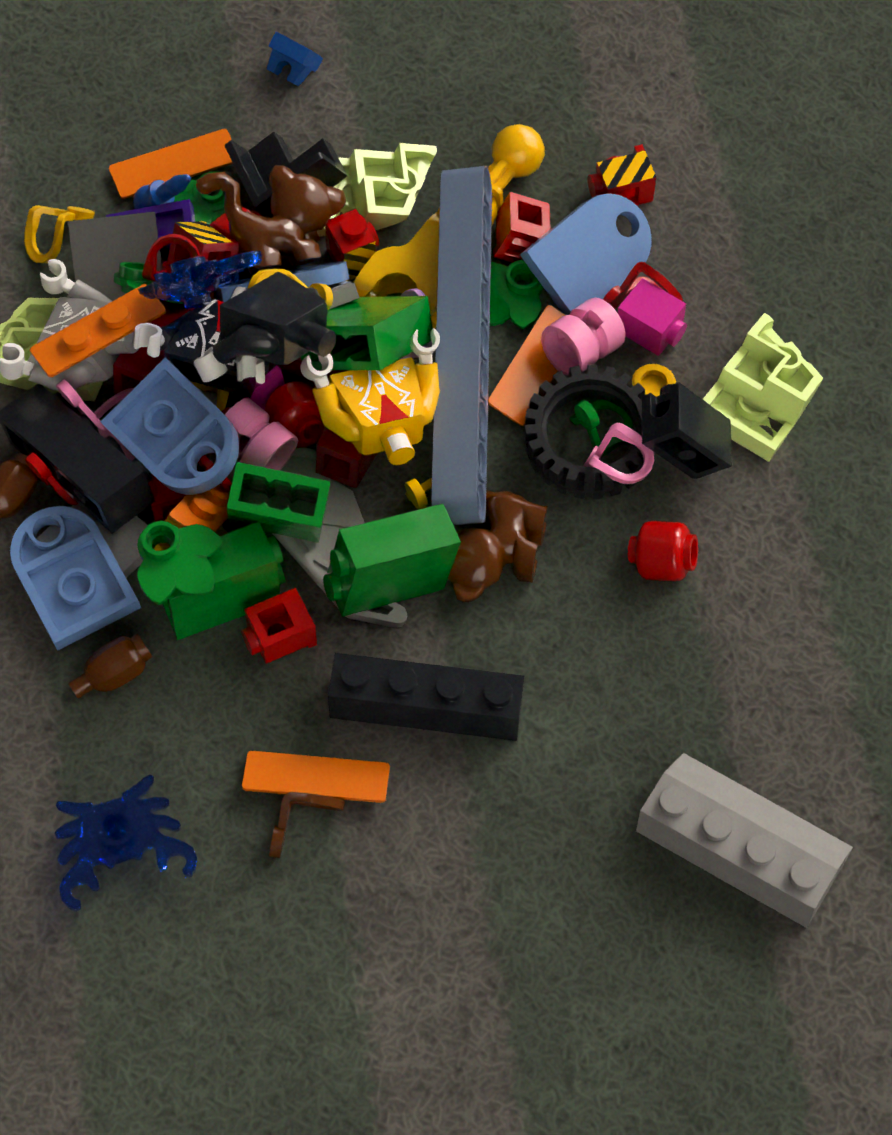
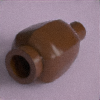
M17 453L13 460H7L0 464V520L17 514L28 502L37 487V476L26 463L25 458L27 456Z
M138 634L131 638L127 636L117 637L94 652L85 663L84 673L68 684L78 699L93 689L102 692L112 691L139 676L145 669V662L151 659L152 655Z

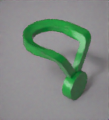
M599 399L592 403L584 400L575 405V414L569 418L574 425L581 424L587 429L594 448L595 446L599 447L601 444L596 429L600 424V419L596 412L598 410L610 409L616 411L621 415L624 425L633 429L632 420L624 409L607 400ZM612 437L602 456H606L625 441Z

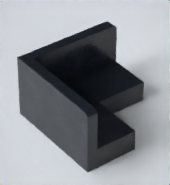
M272 132L249 151L232 140L224 145L254 207L269 218L273 217L270 208L272 189L269 184L270 172L275 165L286 166L295 174L313 176L330 187H334L347 177L333 146L324 138L294 160L283 138L275 132Z

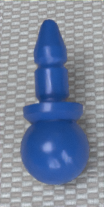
M175 175L166 182L155 180L151 184L140 187L133 197L134 208L140 209L174 202L175 196L183 192L190 183V175Z

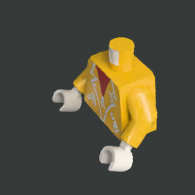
M434 328L431 330L432 347L424 348L418 343V330L413 333L410 339V347L414 354L419 356V363L417 364L414 363L412 357L397 360L382 370H350L332 374L329 377V381L327 374L333 368L332 356L330 354L325 357L318 355L319 361L322 364V371L314 369L310 357L306 356L300 366L301 372L308 380L315 382L316 387L312 391L324 426L345 441L352 442L360 454L370 455L385 451L389 462L393 465H402L410 461L415 455L412 445L418 444L422 440L423 428L432 422L439 398L438 364L432 360V353L440 343L438 331Z

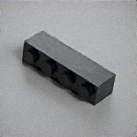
M36 384L0 410V423L9 442L26 456L34 452L52 472V476L68 495L112 534L155 502L148 484L152 481L148 469L137 458L132 461L128 459L121 446L113 437L108 436L104 438L101 436L97 427L85 414L78 416L74 413L71 405L61 393L57 392L53 395L43 385Z
M335 653L328 691L329 717L517 741L524 676Z

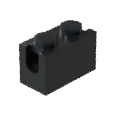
M680 382L663 386L660 389V395L657 397L652 393L642 396L643 445L692 479H698L732 467L731 421L729 418Z

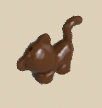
M275 165L270 172L269 184L272 189L270 208L273 217L266 218L242 211L240 184L225 172L207 173L196 182V188L201 194H208L217 189H221L225 193L224 210L229 221L230 236L239 242L238 250L244 257L250 275H255L259 270L278 269L282 266L281 255L287 257L292 268L318 262L321 259L319 245L312 239H304L305 235L324 229L331 216L340 212L346 203L344 191L326 186L321 180L313 176L295 174L286 166Z
M486 490V517L490 525V531L474 527L462 529L459 532L456 531L461 544L448 580L454 585L453 588L457 600L471 602L479 598L486 588L495 584L500 579L504 566L513 563V574L519 581L533 583L538 563L535 559L538 546H542L547 527L545 517L548 506L532 503L509 491L491 492Z

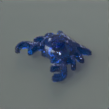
M252 251L219 261L211 260L207 262L204 256L180 260L170 264L171 273L161 272L154 274L156 282L138 290L142 296L149 299L159 298L166 301L184 302L185 309L205 306L212 303L210 294L217 288L238 282V272L244 271L246 267L259 265L262 261L261 251Z
M152 775L144 777L132 788L121 793L122 797L93 805L92 802H57L56 807L61 813L79 817L64 824L54 833L57 839L75 836L74 839L64 846L58 855V864L61 866L67 865L75 855L80 854L77 862L65 875L59 887L60 898L68 909L75 912L82 909L81 901L72 896V891L76 886L84 884L89 886L91 891H98L100 889L99 881L93 872L94 866L104 865L106 868L112 869L115 864L132 859L141 860L144 853L149 849L156 851L157 865L160 871L168 868V862L172 857L182 856L186 859V865L182 869L185 878L192 877L195 873L198 858L193 847L186 842L165 836L159 832V829L178 832L181 829L180 822L166 815L152 813L169 807V799L164 797L141 799L153 786L154 777Z

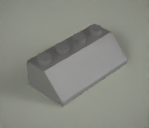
M685 753L663 773L640 810L636 832L806 928L809 926L853 849L847 843Z

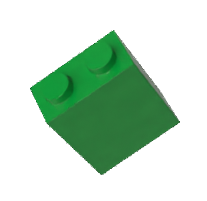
M428 296L360 297L329 309L327 328L336 334V343L330 353L333 358V368L331 370H382L413 352L410 347V339L416 330H418V343L421 346L429 343L433 327ZM309 351L301 356L302 360L309 356L313 368L322 370V364L317 354Z
M236 462L227 504L228 523L246 527L260 522L264 532L319 543L331 481Z
M444 504L339 529L334 550L330 551V564L327 574L323 576V584L328 599L331 602H336L342 617L423 596L445 588L461 541Z
M260 522L220 536L223 540V546L215 554L207 558L215 574V587L212 593L204 596H189L175 589L171 596L162 604L177 640L244 616V609L281 594L280 585L286 583L280 565L283 562V556L274 535L266 537Z

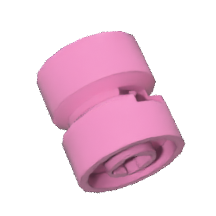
M595 297L588 299L573 309L569 315L562 316L547 326L542 332L541 341L548 360L559 372L562 371L567 376L569 375L570 367L579 365L581 372L587 370L588 364L594 365L598 359L605 358L621 347L625 342V329L615 309L603 299Z
M244 398L237 402L225 414L238 434L239 453L237 459L240 458L241 463L281 471L292 457L298 444V438L279 422L269 423V414L250 398Z

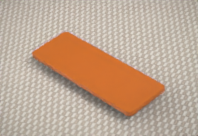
M221 129L109 166V172L120 197L126 199L134 196L140 187L151 184L155 180L166 182L175 175L183 174L194 177L233 164L224 146L232 139L227 129Z
M143 284L30 348V352L47 376L54 377L134 332L138 324L150 323L164 315L166 309L148 285Z
M552 305L545 307L488 399V405L520 426L525 424L527 408L529 409V403L533 394H538L539 386L545 380L551 383L553 375L558 371L548 360L541 341L544 329L562 316H566Z
M217 485L204 493L186 495L169 513L168 518L182 528L198 524L206 526L216 533L228 519L227 504L230 491L227 492L224 487Z
M249 751L245 764L242 789L244 791L287 794L289 792L310 793L342 800L383 803L386 801L390 765L386 762Z

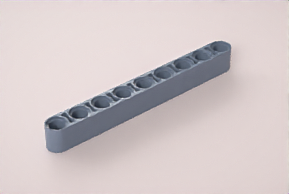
M487 166L443 170L440 183L436 322L440 343L436 349L435 362L438 364L440 393L434 413L431 499L432 506L444 504L453 525L483 523L486 517L492 185Z

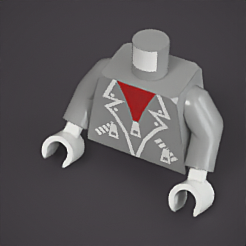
M50 259L48 261L49 270L54 275H57V277L50 278L40 273L42 286L47 293L59 294L64 291L68 296L59 297L37 343L107 305L112 300L79 279L76 282L71 281L67 278L64 263L57 259ZM134 332L54 377L47 376L32 354L28 361H25L24 350L21 346L15 343H7L2 347L4 359L0 358V373L8 380L18 379L25 374L30 376L29 381L57 391L56 385L63 379L74 390L85 384L106 381L113 376V364L120 354H130L138 351V349L133 348Z

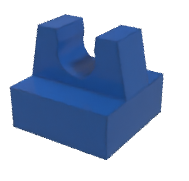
M275 32L268 45L272 48V52L266 69L279 75L283 67L290 64L291 72L287 77V81L299 86L311 71L316 72L323 58L307 47Z

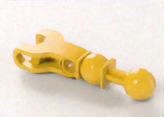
M522 124L507 126L497 133L493 142L492 158L494 161L488 168L492 185V225L497 217V211L503 204V189L513 177L530 176L538 170L545 156V146L541 136L532 127ZM440 207L407 244L391 246L376 251L354 281L359 297H385L388 294L403 293L409 289H420L428 296L432 327L434 329L437 322Z

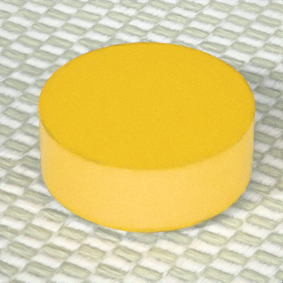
M647 364L635 371L632 377V385L635 386L637 383H640L645 389V395L652 393L657 397L660 395V389L663 386L675 384L676 379L673 373L665 366Z

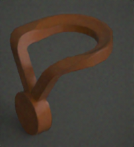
M289 792L285 794L281 803L278 826L275 825L269 857L281 858L287 823L293 804L343 811L345 801L310 793Z

